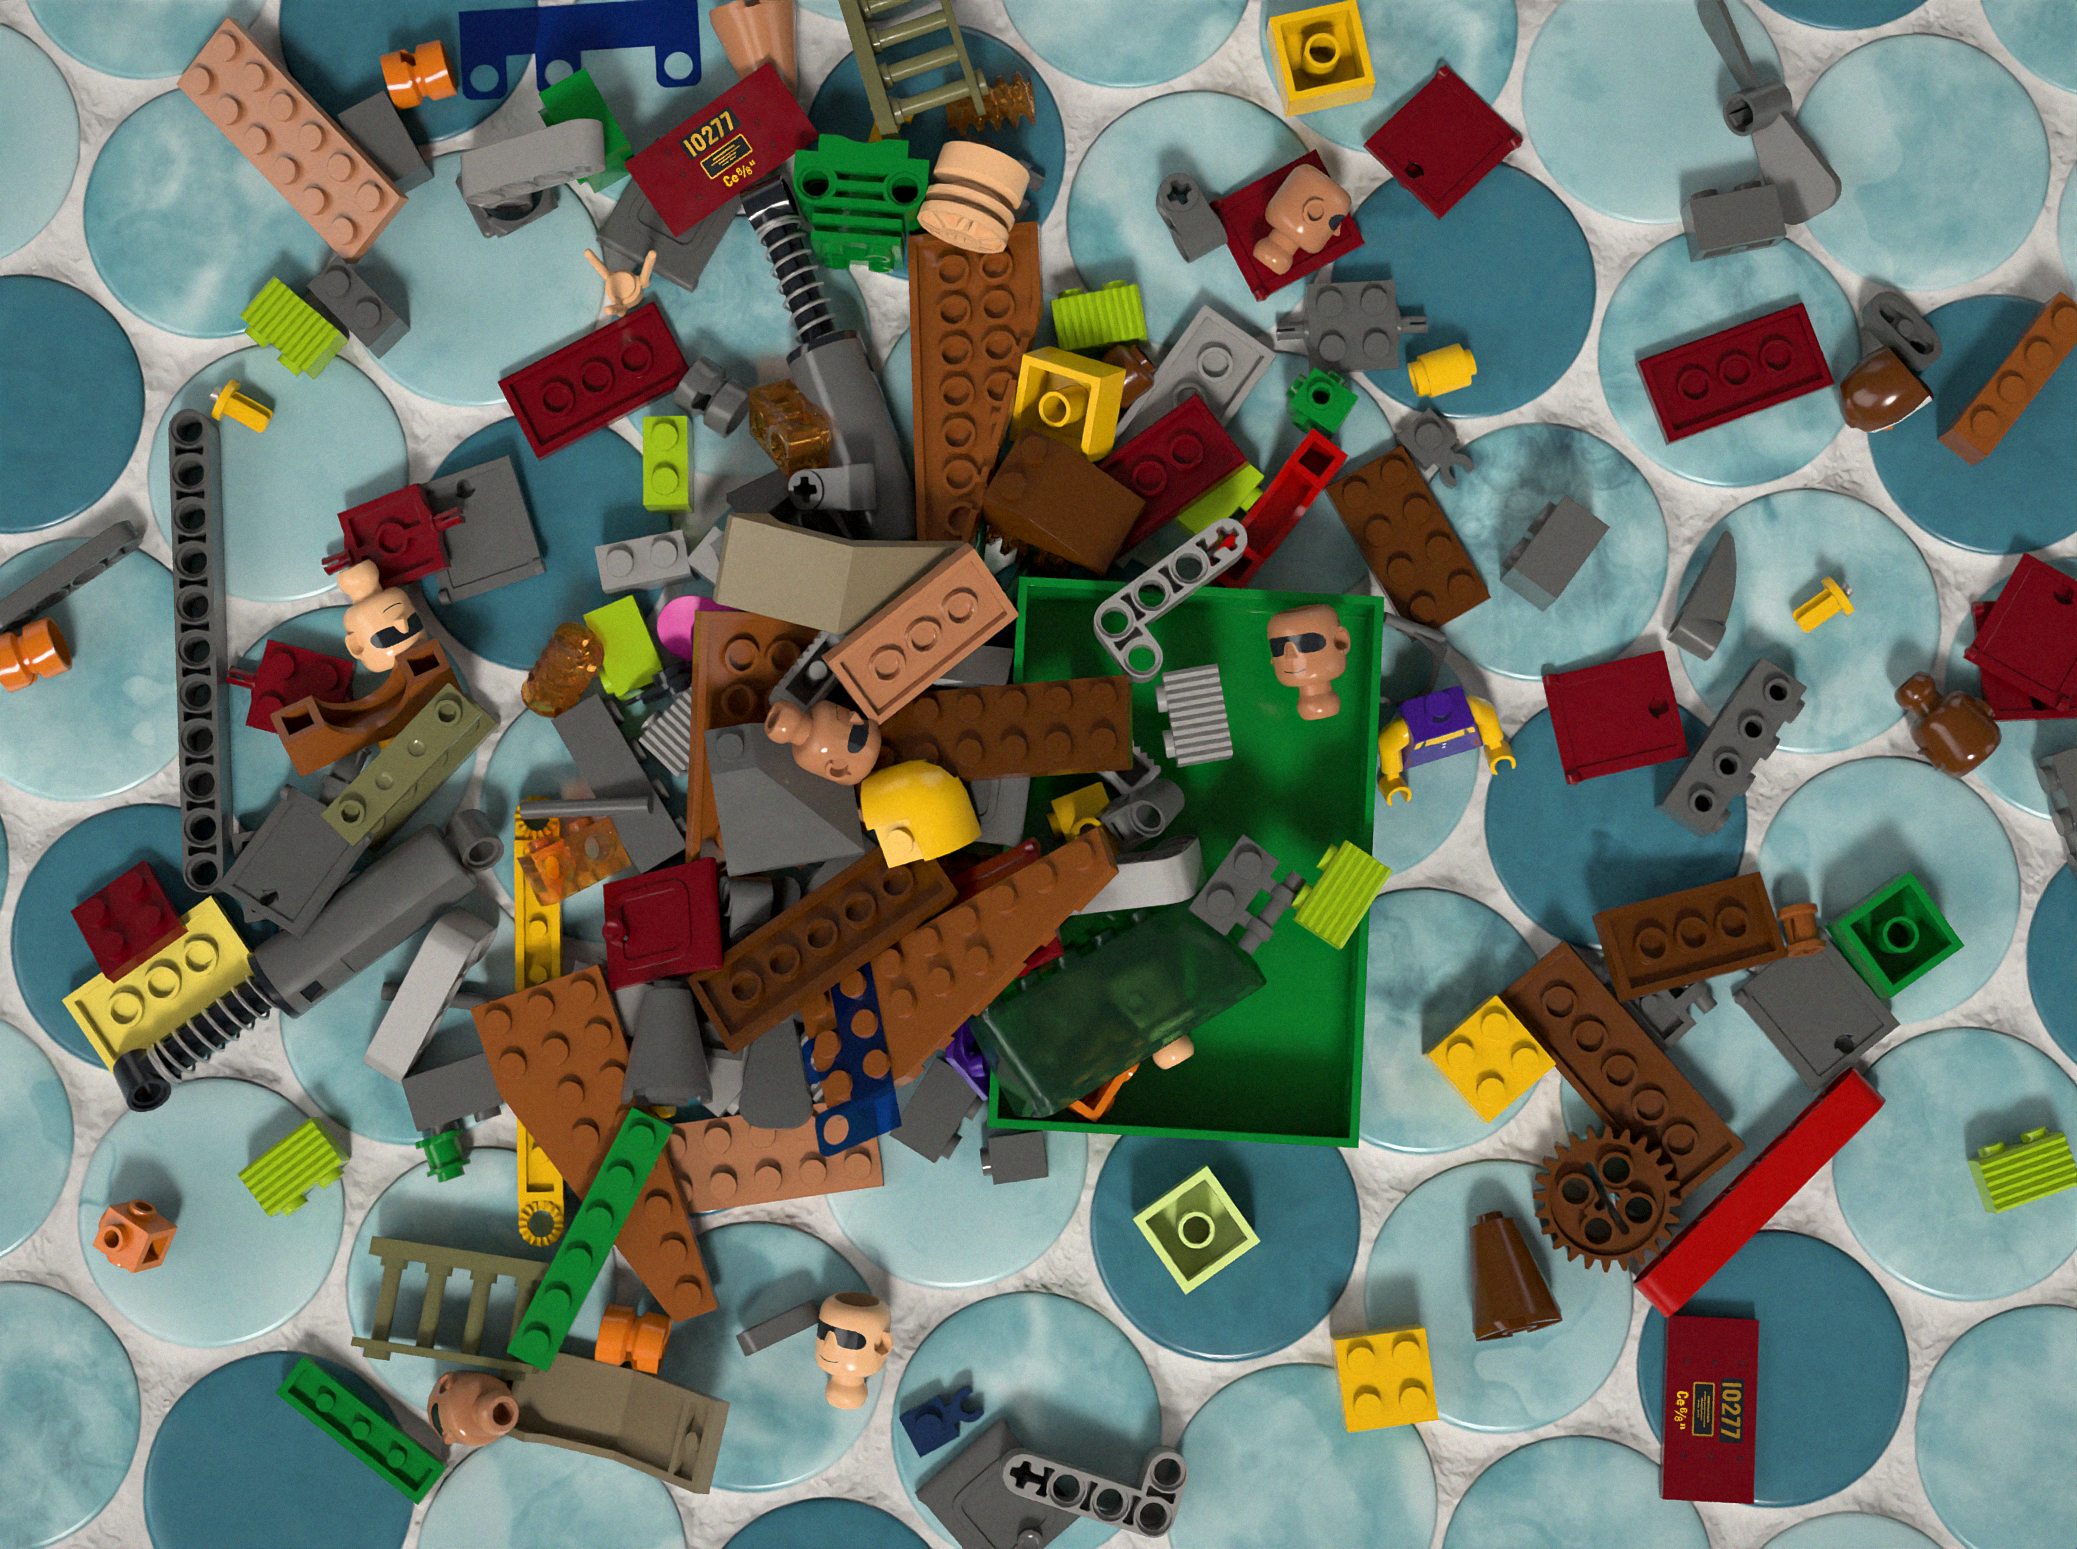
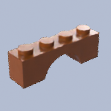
M2059 292L2044 303L2019 334L2017 342L2004 361L1977 393L1960 409L1937 440L1971 466L1988 457L2077 344V304L2062 292Z
M434 638L395 656L394 667L388 679L380 688L364 698L348 703H328L311 695L270 714V717L285 750L299 775L303 777L403 730L448 682L464 697L465 695L437 638Z

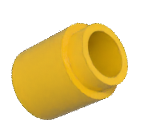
M1459 343L1417 356V361L1408 363L1410 381L1417 397L1428 395L1429 398H1433L1470 386L1472 383L1471 376L1477 374L1472 352L1470 349L1463 350Z

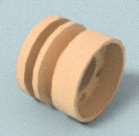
M967 141L944 143L932 174L936 184L928 187L926 202H923L917 216L920 225L939 239L963 249L991 254L1003 252L1009 239L1008 232L1012 229L1015 222L1011 211L1017 210L1021 205L1030 180L1028 171L1018 161L985 145Z

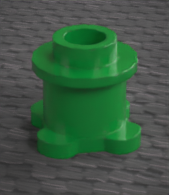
M463 1128L451 1130L415 1143L416 1149L424 1148L430 1171L427 1172V1177L437 1175L438 1182L441 1183L465 1175L463 1166L471 1162L470 1159L465 1160L458 1137L464 1135Z

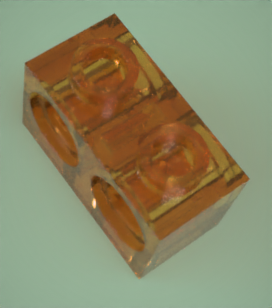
M790 379L749 389V434L788 480L800 470L829 468V423Z
M609 816L593 820V817L578 818L566 825L569 833L557 839L554 838L552 833H549L527 844L530 852L517 859L540 907L554 905L632 865ZM589 836L594 838L599 846V853L595 859L590 858L585 851V842ZM550 855L555 857L560 863L561 870L556 879L550 877L546 871V861Z

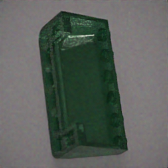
M1201 888L1194 896L1181 902L1158 905L1153 908L1151 906L1136 908L1126 915L1128 920L1126 924L1117 929H1114L1113 925L1095 932L1089 937L1090 945L1080 951H1077L1075 947L1064 951V954L1051 960L1054 966L1041 974L1038 970H1033L1026 976L1019 977L1013 982L1016 989L1004 996L999 994L978 1016L972 1014L966 1020L1015 1116L1042 1118L1059 1112L1253 994L1267 983L1255 959L1237 946L1240 940L1232 929L1224 937L1188 910L1201 892Z

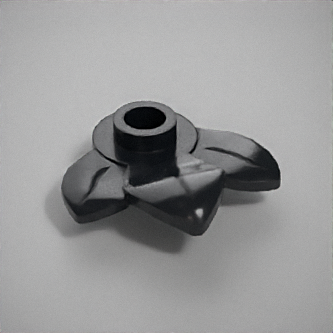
M682 660L651 675L655 686L622 701L623 705H632L640 700L643 704H650L690 688L691 685L688 678L692 677V667L687 668Z

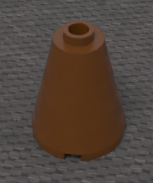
M1494 1211L1477 1216V1224L1469 1228L1472 1332L1475 1334L1476 1341L1482 1342L1512 1337L1513 1333L1526 1330L1529 1333L1562 1322V1310L1514 1218H1504L1502 1211Z

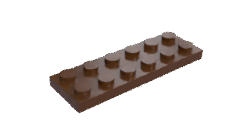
M1128 675L921 692L878 726L881 733V747L871 772L907 761L927 759V763L942 767L954 778L958 776L961 782L1133 769L1132 679Z
M879 845L722 954L724 960L723 969L697 971L686 980L725 1046L735 1055L962 896L937 858L924 861L923 858L889 868L882 848Z
M1566 939L1497 995L1555 1061L1556 1069L1605 1125L1606 1123L1611 1124L1615 1136H1619L1623 1128L1629 1126L1630 1140L1635 1142L1643 1133L1647 1135L1645 1146L1647 1151L1658 1145L1662 1147V1153L1657 1159L1658 1163L1672 1160L1674 1165L1672 1170L1665 1176L1677 1177L1680 1180V1186L1670 1190L1669 1193L1679 1195L1683 1200L1746 1149V1144L1626 1007L1619 1003L1618 998Z

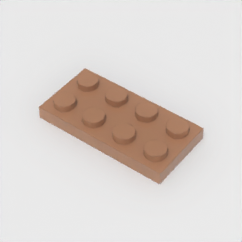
M966 543L821 657L862 713L879 726L1017 618L1019 614L977 551L969 543Z

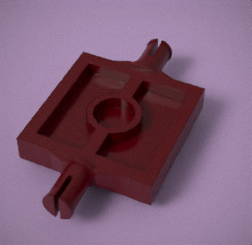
M414 483L338 513L337 516L344 533V551L322 558V565H327L323 569L330 576L333 573L369 559L377 566L379 570L378 581L382 589L385 590L391 587L400 588L452 568L443 544V531L459 524H464L466 518L461 516L464 512L457 505L454 508L436 514L429 504L423 484Z
M268 639L262 663L256 672L232 665L228 673L244 677V679L227 676L226 683L251 689L252 701L245 726L278 734L270 714L312 695L328 703L356 701L357 699H353L352 683L358 663Z

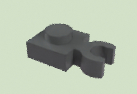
M1430 408L1395 439L1424 472L1435 464L1439 468L1441 482L1449 489H1453L1458 483L1450 475L1449 470L1451 466H1461L1467 474L1471 473L1475 468L1469 457L1463 454H1455L1451 450L1458 443L1459 439Z

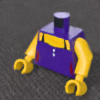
M1462 686L1450 687L1401 703L1392 721L1381 729L1378 736L1381 772L1386 774L1380 779L1378 788L1387 804L1392 806L1391 798L1397 791H1400L1405 802H1409L1412 792L1399 774L1401 771L1483 746V744L1488 745L1484 752L1490 771L1494 775H1498L1495 764L1502 759H1508L1512 769H1515L1516 760L1508 742L1502 740L1504 734L1492 704L1486 699L1473 695L1466 697Z

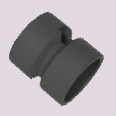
M703 356L693 364L676 389L672 402L692 417L702 415L703 424L725 439L737 429L754 403L757 392L737 377L729 380L726 379L725 369L708 357Z

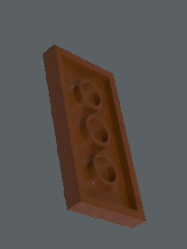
M1402 445L1325 488L1324 492L1396 616L1437 630L1491 598ZM1409 635V638L1412 641V643L1419 640Z
M1760 871L1598 912L1592 916L1619 1003L1780 961L1788 957Z

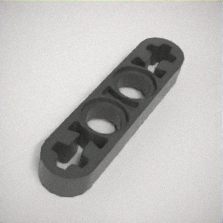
M126 520L112 525L1 600L0 634L19 630L135 551L143 540L131 522Z

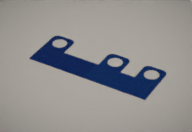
M637 0L458 12L462 92L469 100L500 99L506 95L508 90L506 56L535 54L537 89L539 92L552 86L545 78L546 67L555 60L566 61L572 67L574 74L581 70L580 51L655 46L656 78L659 85L665 88L695 86L702 78L697 0ZM682 52L691 58L693 67L691 73L686 78L673 79L666 73L665 61L672 53ZM489 65L497 71L499 79L493 90L480 92L472 86L470 77L476 67Z
M870 961L857 969V971L865 975L867 980L866 989L862 995L857 998L845 996L840 990V982L830 988L837 1028L831 1031L837 1033L841 1038V1048L835 1056L832 1066L823 1072L813 1069L811 1054L815 1049L814 1044L817 1037L808 1040L802 1048L804 1069L809 1083L817 1084L822 1082L832 1072L837 1070L846 1071L853 1080V1087L850 1092L851 1100L827 1109L816 1117L815 1130L821 1155L825 1157L833 1156L902 1126L891 1066L883 1077L877 1079L868 1076L863 1070L864 1058L870 1051L881 1050L888 1055ZM863 1009L874 1012L878 1017V1028L868 1038H861L855 1035L851 1028L854 1015ZM841 1115L848 1122V1134L841 1143L836 1145L829 1144L824 1137L825 1124L831 1117Z

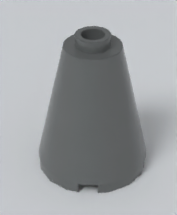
M657 981L654 982V989L647 990L644 993L621 1089V1102L624 1104H628L633 1099V1096H636L637 1106H688V1098H698V1096H700V1105L713 1102V1088L691 991L682 989V982Z

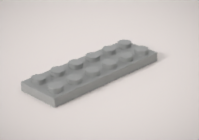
M1204 304L1153 375L1155 380L1154 386L1134 401L1116 426L1112 453L1196 393L1225 429L1276 359L1277 354ZM1105 458L1094 461L1092 464L1096 465ZM1144 541L1113 564L1123 571Z

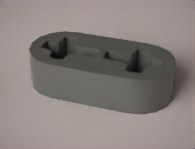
M814 1299L739 1333L736 1335V1338L746 1357L817 1324L820 1312Z

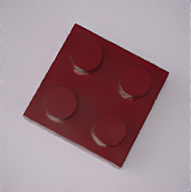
M142 860L70 911L105 978L114 984L189 932L154 867L146 860Z

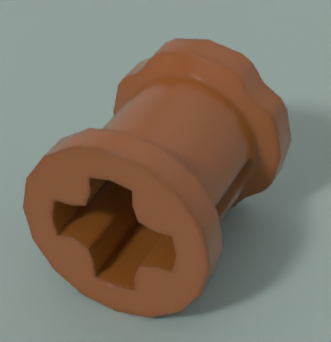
M1795 904L1784 907L1776 912L1777 919L1783 921L1788 942L1786 947L1788 957L1809 956L1826 949L1825 941L1819 938L1814 916L1818 912L1817 904Z

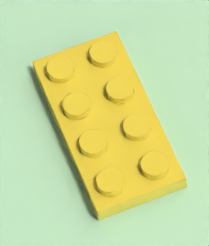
M209 896L181 916L189 932L115 984L105 978L103 972H101L62 1000L112 1074L116 1060L123 1054L139 1048L147 1049V1046H151V1043H156V1039L166 1040L172 1035L171 1028L179 1031L187 1025L186 1018H190L193 1021L202 1014L201 1007L208 1010L216 1005V996L221 997L223 1000L232 993L231 986H235L238 989L247 983L246 975H249L252 979L255 977L247 960V954L252 949L215 896Z

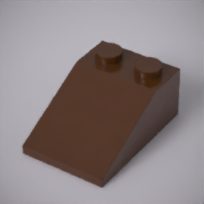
M1027 427L1023 428L982 496L985 524L1103 577L1106 576L1146 507V501L1069 446Z

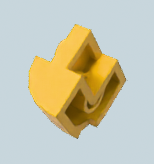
M927 759L911 760L870 772L862 781L860 798L867 831L875 829L889 868L923 858L924 861L946 855L972 843L982 835L968 793L959 777L954 778L942 767L927 763Z

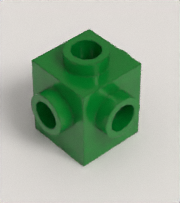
M1314 367L1308 377L1300 373L1285 396L1290 398L1291 401L1286 412L1292 416L1290 419L1291 423L1302 432L1309 434L1314 428L1331 441L1354 408L1359 397L1345 388L1347 382L1341 376L1329 369H1325L1322 372ZM1314 400H1319L1323 404H1317Z

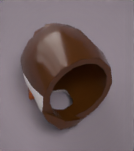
M1886 345L1867 354L1853 366L1841 382L1839 389L1840 413L1845 423L1850 428H1858L1864 432L1872 433L1893 429L1895 424L1900 423L1934 399L1931 388L1921 378L1914 377Z

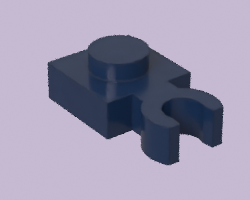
M964 1386L957 1390L952 1402L947 1405L944 1404L940 1394H937L899 1415V1419L920 1458L959 1437L960 1432L955 1423L959 1421L975 1422L983 1416V1407L967 1412L961 1406V1400L973 1393L971 1386Z

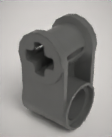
M1174 173L1166 177L1156 197V208L1170 231L1177 250L1189 264L1228 242L1227 234L1220 219L1210 208L1197 183L1191 176L1185 173ZM1171 191L1177 196L1184 193L1186 198L1183 205L1178 200L1169 201Z
M875 463L834 465V468L797 471L788 483L789 498L793 505L801 510L837 509V511L878 509Z
M1156 779L1129 794H1123L1112 800L1097 812L1095 819L1100 823H1105L1119 843L1117 846L1120 854H1125L1143 842L1158 836L1183 809L1185 804L1184 794L1174 782L1168 779Z
M722 876L720 878L717 889L722 953L736 945L738 940L745 939L746 935L749 936L770 921V912L773 906V886L768 876Z

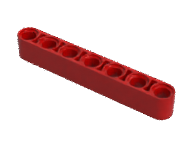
M1853 1066L1842 1072L1638 1274L1633 1281L1635 1288L1665 1318L1673 1315L1882 1108L1886 1099Z

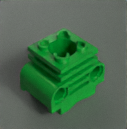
M819 134L818 151L796 150L793 186L802 216L805 221L814 227V231L811 230L810 240L817 262H824V267L834 270H847L850 264L869 266L868 270L875 273H892L894 268L904 269L905 258L903 251H906L905 234H914L924 229L920 225L917 216L923 202H926L928 187L933 185L929 172L930 160L911 159L909 141L885 139L879 142L862 143L850 140L844 136ZM822 192L824 193V194H822V195H820V196H813V195H815V194H817V193H822ZM906 199L913 200L909 203H901V201Z

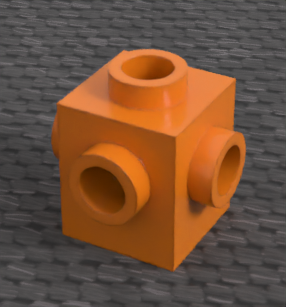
M135 1199L108 1207V1210L100 1218L98 1224L99 1231L92 1246L107 1255L108 1261L113 1265L125 1268L131 1273H137L162 1265L178 1227L158 1214L156 1207L151 1203Z

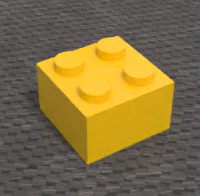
M1348 0L1269 17L1266 38L1285 118L1371 99L1376 82L1356 0Z
M1051 346L1023 354L1009 440L1015 442L1023 428L1027 427L1066 444L1091 463L1112 454L1126 369Z
M1490 995L1422 1053L1423 1057L1481 1123L1487 1124L1556 1065L1555 1061L1497 995Z
M1420 1323L1330 1335L1342 1425L1348 1433L1439 1420L1426 1329Z

